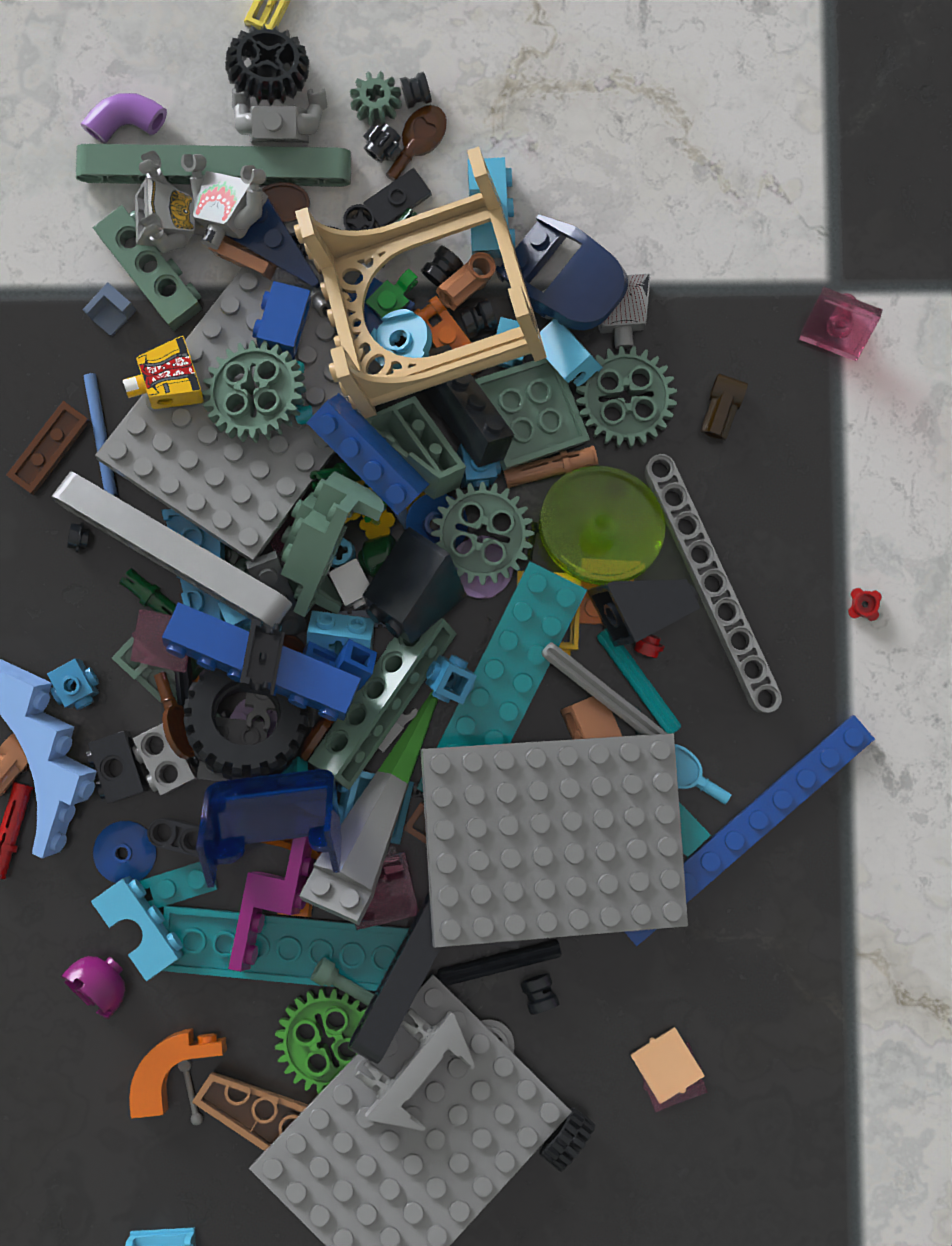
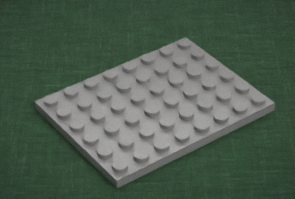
M248 267L240 269L185 340L201 391L210 389L203 380L213 378L208 368H218L220 366L216 360L217 356L226 360L228 358L226 349L229 348L233 353L238 352V343H241L245 349H249L251 340H254L257 345L256 338L252 336L256 320L262 319L264 310L261 309L263 295L265 291L270 292L273 281ZM312 307L307 316L295 360L301 361L305 365L303 373L305 379L301 383L305 385L307 391L301 393L305 400L303 405H311L314 415L327 400L338 393L349 403L350 401L348 396L343 395L339 382H334L329 370V364L333 363L330 350L336 348L334 336L338 335L337 329L331 326L327 316L324 315L321 318L317 310ZM369 345L362 347L365 355L370 352ZM375 359L368 367V374L370 375L377 374L382 369ZM255 366L252 367V376L254 374ZM276 371L267 373L264 379H270ZM244 374L237 375L233 382L240 381ZM142 394L95 454L96 459L247 560L254 561L260 556L291 514L298 500L302 499L311 487L310 483L317 479H311L310 473L314 470H323L336 453L308 424H298L295 415L289 416L293 424L292 426L284 423L280 425L283 434L280 435L275 430L270 431L271 440H267L263 434H260L257 443H254L250 435H248L245 442H241L237 434L232 439L229 438L226 430L220 432L215 426L217 422L213 423L209 419L208 414L210 412H207L203 406L208 400L204 397V402L199 404L153 409L148 394ZM276 401L268 402L264 409L272 408ZM244 403L235 406L233 412L240 411ZM256 407L254 408V415H253V417H255L256 414H257V408H256Z
M674 733L421 749L433 947L688 926Z
M433 974L420 987L410 1008L432 1027L434 1025L437 1026L448 1011L452 1012L459 1024L475 1067L472 1070L455 1054L451 1056V1051L447 1049L443 1054L444 1057L412 1097L405 1101L402 1107H408V1112L420 1121L426 1129L420 1131L375 1122L366 1118L365 1113L377 1100V1094L355 1077L357 1072L360 1071L370 1078H374L364 1065L368 1059L356 1054L249 1167L325 1246H450L572 1112ZM406 1013L403 1020L416 1027V1023ZM400 1026L382 1060L378 1064L372 1061L371 1063L388 1078H395L420 1047V1042Z

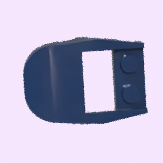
M538 214L535 225L515 248L534 311L543 317L546 315L558 320L559 324L571 329L588 330L600 325L609 317L626 294L628 288L626 271L610 252L578 227ZM566 238L580 244L581 247L544 293L529 284ZM504 263L501 267L497 265L495 271L499 280L502 282L506 280L510 284Z

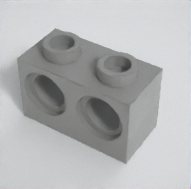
M163 723L132 738L135 746L132 747L133 753L140 764L145 763L150 773L146 775V779L153 792L158 791L160 796L167 795L197 779V771L191 765V759H182L171 749L165 737ZM156 736L160 737L164 743L162 752L157 755L152 753L149 748L150 741ZM168 765H173L178 771L177 779L173 783L167 782L163 776V771Z

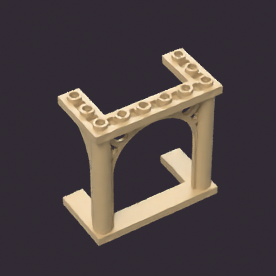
M479 147L467 150V154L481 193L379 228L348 231L334 229L319 223L314 219L308 207L295 211L298 224L294 225L295 234L299 243H304L309 259H314L319 275L323 274L324 282L320 283V287L325 300H329L331 306L330 309H327V315L333 328L336 327L338 333L337 336H334L336 348L330 350L333 363L329 364L331 376L335 383L339 382L341 391L344 396H348L354 410L358 409L365 419L377 415L375 409L377 405L525 355L532 354L535 362L547 358L502 205ZM492 222L511 286L508 289L509 296L520 327L441 354L423 358L400 356L380 346L370 335L364 317L366 294L379 270L391 259L405 251ZM373 261V265L370 268L366 269V267L362 265V263H365L367 265L369 262ZM350 271H356L363 275V280L359 284L351 285L344 281V276ZM346 292L356 293V300L353 302H349L352 300ZM361 321L358 327H354L355 322ZM369 345L371 351L365 355L362 347ZM377 357H384L385 364L381 371L374 375L368 374L370 363ZM394 364L402 366L401 369H393L394 373L390 374Z

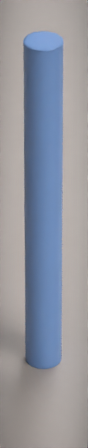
M89 373L83 375L98 452L107 440V433L96 374ZM99 461L104 490L117 496L113 470Z

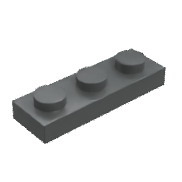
M276 551L257 557L254 561L249 560L245 562L250 576L276 590L292 603L291 608L279 623L282 626V632H285L287 635H295L308 630L305 617L293 612L297 599L293 598L294 592L288 578L281 575L283 567Z

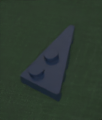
M267 198L262 207V216L250 226L243 238L238 239L227 236L312 287H320V280L269 198Z

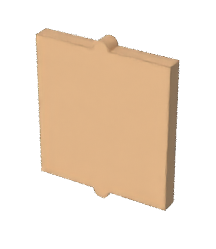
M675 1027L656 1039L650 1038L648 1044L630 1054L660 1104L679 1092L685 1093V1088L705 1077Z

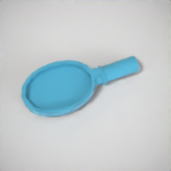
M675 744L678 788L689 789L696 786L700 791H704L725 805L732 794L711 782L709 778L703 777L702 766L698 758L687 748Z

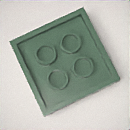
M546 358L536 362L533 360L475 379L515 434L505 459L499 461L503 471L582 445L590 440L583 420L579 416V410L568 382Z

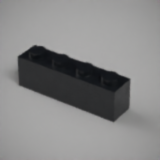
M448 344L430 349L428 352L429 357L452 350V348ZM471 374L423 390L477 467L505 459L515 434Z

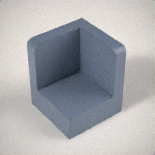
M107 282L83 308V311L108 335L114 336L136 312V309L128 299Z

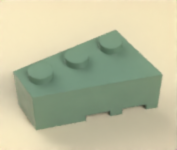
M415 396L376 412L377 415L366 418L376 431L430 484L423 492L433 500L460 488L466 466Z

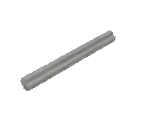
M550 642L543 649L542 656L640 734H667V732L557 645Z

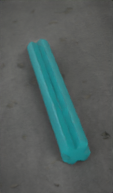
M606 629L597 635L598 641L667 734L678 731L681 728L680 722L625 646L614 647Z

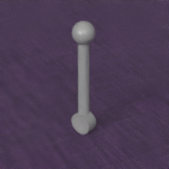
M188 1059L179 1062L178 1068L184 1074L192 1110L190 1121L193 1125H200L203 1121V1116L198 1112L197 1106L192 1103L195 1094L189 1072L192 1063Z

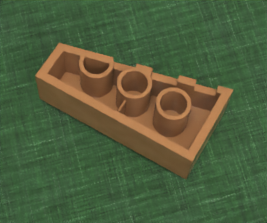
M212 1072L192 1101L193 1104L264 1151L308 1106V1104L216 1072Z

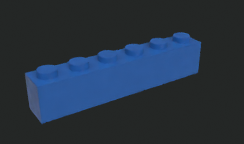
M178 602L162 636L163 646L167 647L166 651L179 658H184L185 655L197 660L196 663L205 669L214 671L215 668L228 672L227 676L230 679L240 683L249 631ZM283 646L273 696L278 693L288 697V702L296 707L305 709L309 706L319 710L318 714L330 721H336L337 718L344 721L359 688L361 678Z

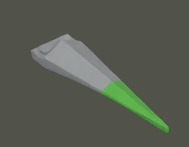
M433 690L314 863V869L299 895L302 901L354 924H360L374 897L401 806L438 702V698L432 695Z

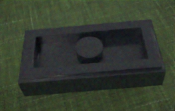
M412 168L364 201L363 204L371 209L377 225L383 227L399 219L408 207L413 209L432 196V193L417 171Z

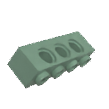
M121 205L92 227L173 332L203 310L198 302L201 295L191 282L187 285L182 282L179 276L183 272L172 258L166 261L156 246L137 244L133 248H125L126 241L129 238L136 237L134 210L128 213L123 205ZM150 261L157 262V267L154 271L149 273L143 271L146 263ZM166 286H176V292L172 296H162V291Z

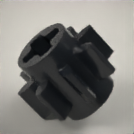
M385 123L381 127L372 125L363 135L367 140L364 150L379 163H382L385 159L387 161L390 159L393 162L402 151L398 147L400 145L398 142L401 140L400 135Z

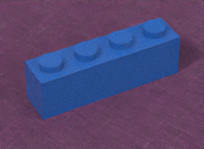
M340 393L327 400L306 422L397 515L406 509L430 485L356 409L352 408L351 404Z

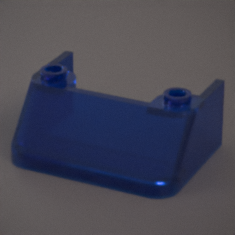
M317 769L220 781L210 785L204 794L196 844L207 887L215 886L217 865L236 862L243 856L246 844L308 837L310 847L313 850L324 853L329 852L333 873L340 872L342 835L337 789L333 773L329 770Z

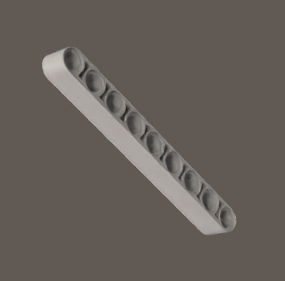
M665 454L655 455L650 459L644 471L650 490L749 705L758 713L773 712L779 708L782 701L781 692L674 461ZM656 463L665 465L668 471L667 476L662 478L655 476L652 472V465ZM670 491L676 492L680 496V504L678 506L669 505L665 500V493ZM683 519L690 521L693 524V533L689 535L681 533L678 528V522ZM693 548H701L705 551L707 556L705 563H697L692 559L691 552ZM714 576L718 579L720 587L717 592H710L706 589L704 584L706 577ZM720 605H728L732 609L733 616L730 621H724L718 616ZM734 633H740L745 637L746 645L744 649L738 650L733 647L731 637ZM749 661L756 663L759 668V674L755 679H751L745 674L744 668ZM762 690H766L772 695V703L767 708L762 707L758 702V694Z
M69 472L51 496L64 509L251 620L252 618L260 619L263 621V625L274 627L275 623L279 624L292 606V603L276 590L74 472Z

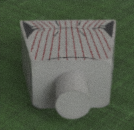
M650 274L627 275L628 288L624 298L609 317L598 325L600 333H614L616 349H619L620 346H623L624 349L632 348L634 346L633 331L644 330L647 319Z

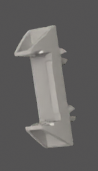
M410 1008L407 1014L416 1023V1027L404 1020L400 1026L420 1042V1047L395 1078H388L370 1060H367L364 1065L374 1078L372 1079L360 1071L357 1072L355 1077L377 1094V1100L365 1113L368 1120L424 1131L426 1127L408 1112L409 1108L402 1107L405 1101H408L444 1057L443 1054L447 1049L451 1051V1056L455 1054L472 1070L475 1065L456 1017L452 1012L448 1011L437 1026L434 1025L432 1027Z

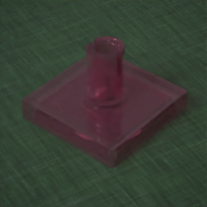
M823 287L801 331L799 340L857 362L881 318L883 309L859 301L851 294H841Z

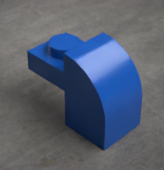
M348 639L338 654L310 641L303 650L304 655L361 678L357 691L365 685L373 674L377 656L376 651L351 639Z

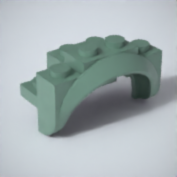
M335 471L327 480L321 479L315 491L311 492L304 501L298 500L291 514L295 518L294 523L286 528L281 538V542L285 544L280 555L282 556L281 561L285 562L281 575L288 578L295 593L293 598L297 599L293 612L303 617L306 616L314 604L334 614L339 613L343 603L336 587L327 574L346 532L345 522L347 518L352 516L353 512L379 521L384 510V503L375 492Z

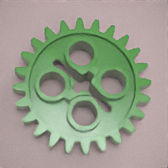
M321 987L318 997H315L311 990L307 992L306 1002L297 997L295 1003L298 1009L291 1006L286 1008V1012L291 1018L281 1017L279 1023L285 1029L277 1030L275 1036L283 1039L282 1042L275 1045L276 1050H284V1054L279 1057L278 1062L288 1061L289 1063L284 1073L288 1074L295 1071L297 1075L293 1083L296 1084L303 1078L306 1080L305 1090L307 1091L312 1084H316L318 1094L354 1058V1056H344L340 1052L339 1047L344 1042H350L355 1029L367 1009L366 1007L360 1010L358 1008L360 1001L357 999L352 1003L348 1001L350 995L347 993L342 998L338 997L336 987H334L330 996H327L324 987ZM335 1011L340 1012L345 1018V1024L340 1027L332 1026L328 1021V1014ZM317 1013L322 1017L327 1037L335 1038L331 1048L339 1061V1067L334 1066L327 1043H320L323 1031L315 1018ZM301 1024H310L315 1030V1036L311 1039L301 1037L298 1031ZM314 1054L324 1056L327 1062L326 1067L322 1069L314 1068L310 1063V1057Z

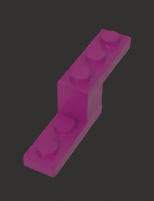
M310 816L297 817L285 877L259 871L248 872L228 969L241 972L250 969L251 965L255 964L258 956V946H255L257 934L262 931L265 921L262 909L294 915L299 914L300 909L305 907L306 902L302 901L299 895L306 884L307 877L313 871L314 858H311L313 845L318 843L320 837V826H317L319 818Z

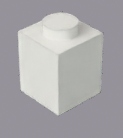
M357 558L328 572L347 609L353 606L354 610H358L367 605L362 595L370 583Z

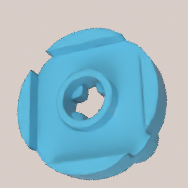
M400 309L386 314L381 319L383 323L379 325L377 330L374 328L370 334L380 346L394 354L411 358L429 357L428 352L432 345L431 329L413 311ZM403 335L406 338V342L402 346L394 345L395 342L400 340V336ZM384 357L375 358L383 368L385 364ZM394 364L391 372L394 373L393 369H401L402 366Z

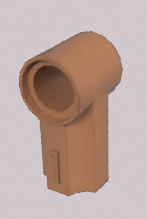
M477 252L472 255L464 266L436 289V292L444 306L455 310L477 290L484 288L495 272L496 264L494 259L487 253ZM473 268L480 269L484 275L477 274Z
M14 733L0 746V797L21 772L24 773L30 768L26 755Z

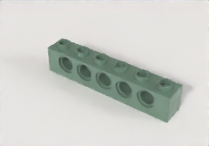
M441 618L412 644L401 636L399 638L394 637L389 642L386 650L374 665L373 674L365 685L356 692L345 720L337 718L322 742L315 748L308 760L313 767L349 790L425 681L430 664L433 661L436 662L439 655H443L457 633L445 619Z

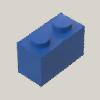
M273 281L270 292L265 291L263 295L261 309L264 310L262 319H257L253 328L252 336L256 338L258 348H260L263 341H267L270 349L278 344L282 353L288 351L292 359L295 360L311 306L310 290Z

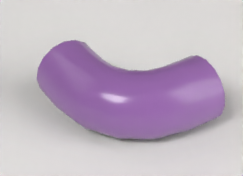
M118 93L101 100L81 122V126L92 137L104 144L109 141L118 128L124 125H134L149 135H154L164 124L167 109L154 100L137 93Z

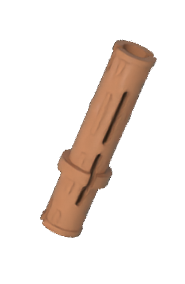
M591 446L568 453L566 450L561 451L560 455L526 463L503 472L507 487L511 488L564 473L566 476L571 475L572 471L596 466L599 463L595 447Z

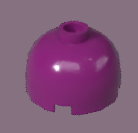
M97 956L81 958L69 966L61 975V978L66 980L64 983L88 1006H95L96 1004L99 1007L96 1013L105 1019H109L123 1002L126 992L125 982L119 975L123 969L110 957L106 961Z

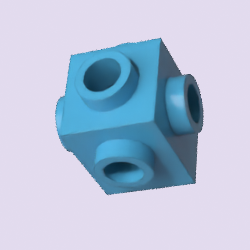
M460 444L457 455L466 466L461 482L462 488H467L468 484L472 483L477 491L481 482H485L487 489L490 488L497 475L501 473L500 462L477 467L465 448Z
M452 654L449 659L439 655L436 662L433 661L430 664L426 673L427 680L425 683L433 690L432 695L446 703H449L451 699L463 705L467 695L473 688L477 675L467 668V661Z
M75 658L47 673L54 686L50 690L55 701L59 705L63 704L66 708L75 707L76 710H80L94 702L92 697L99 694L96 687L99 684V680L91 667L87 669L80 659Z

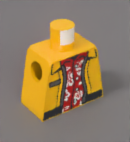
M184 336L175 338L139 355L136 360L141 374L123 379L128 398L147 393L153 409L204 402Z

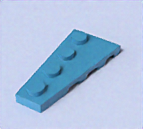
M161 510L163 520L166 521L168 528L225 561V544L174 510ZM180 578L183 590L181 596L184 605L225 621L218 606L219 600Z

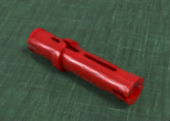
M17 782L12 784V791L0 827V879H6L12 854L17 852L18 846L15 844L31 791L34 788Z

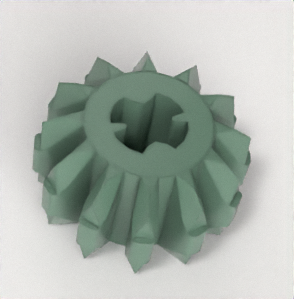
M382 71L377 74V78H372V74L367 72V81L357 78L355 81L357 88L350 90V97L354 99L350 105L352 110L358 111L357 118L361 121L368 117V125L370 126L375 123V119H379L381 125L383 123L386 124V116L395 119L397 116L395 109L402 107V101L399 99L402 95L401 88L394 87L395 79L390 77L384 80V73ZM376 96H381L377 99L376 102L371 101L374 100Z

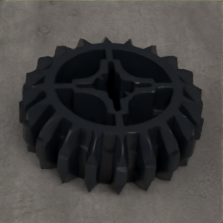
M263 24L261 30H257L252 25L249 33L241 30L238 38L232 39L230 47L226 51L227 61H225V70L227 71L230 84H235L236 93L244 92L246 100L255 97L258 105L262 100H268L271 106L276 99L284 104L286 96L294 99L297 91L302 92L304 82L308 79L309 59L306 55L305 46L300 45L298 37L290 38L289 30L282 33L279 32L277 25L273 30L267 29L265 24ZM247 58L251 60L249 67H246L244 64ZM288 62L291 68L286 72L283 66Z

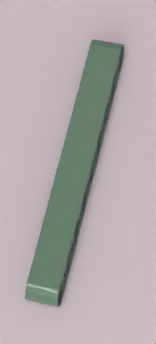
M80 144L76 150V179L86 183L142 184L147 174H142L139 171V164L143 162L141 155L153 150L159 155L161 159V167L159 169L170 184L191 185L190 177L193 176L192 172L185 171L181 165V158L184 154H192V156L194 154H201L206 158L207 164L205 169L201 171L202 175H205L206 171L241 178L242 167L254 165L256 169H262L266 173L265 182L259 184V186H267L279 182L292 183L298 186L343 187L351 184L352 152L348 149L337 147Z

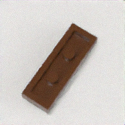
M62 401L6 476L32 495H35L90 423V420L65 401Z

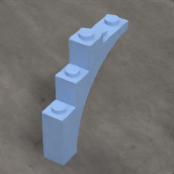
M0 659V715L14 732L26 755L32 773L37 800V830L32 854L45 858L59 853L65 846L67 828L76 811L74 805L88 800L95 788L94 779L97 771L66 756L72 746L71 737L74 726L44 713V709L50 700L49 692L52 683Z

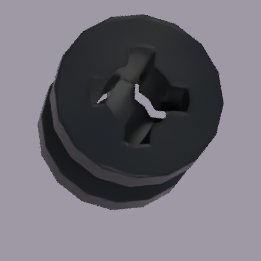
M424 72L417 73L416 77L411 79L407 77L400 78L403 96L408 109L415 107L416 103L419 102L425 104L432 102Z

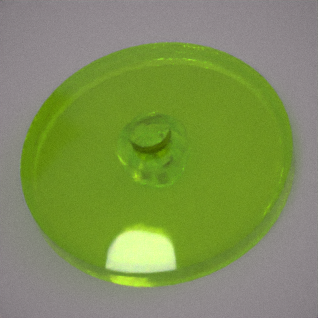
M588 466L567 473L550 488L540 511L539 531L545 550L563 571L578 580L602 585L612 581L633 580L643 574L653 564L664 542L665 518L662 507L654 493L637 477L613 467Z

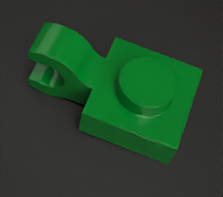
M407 269L395 285L386 280L365 301L366 305L380 319L392 311L405 309L410 304L405 295L417 285L418 281L416 279L418 277L410 269Z

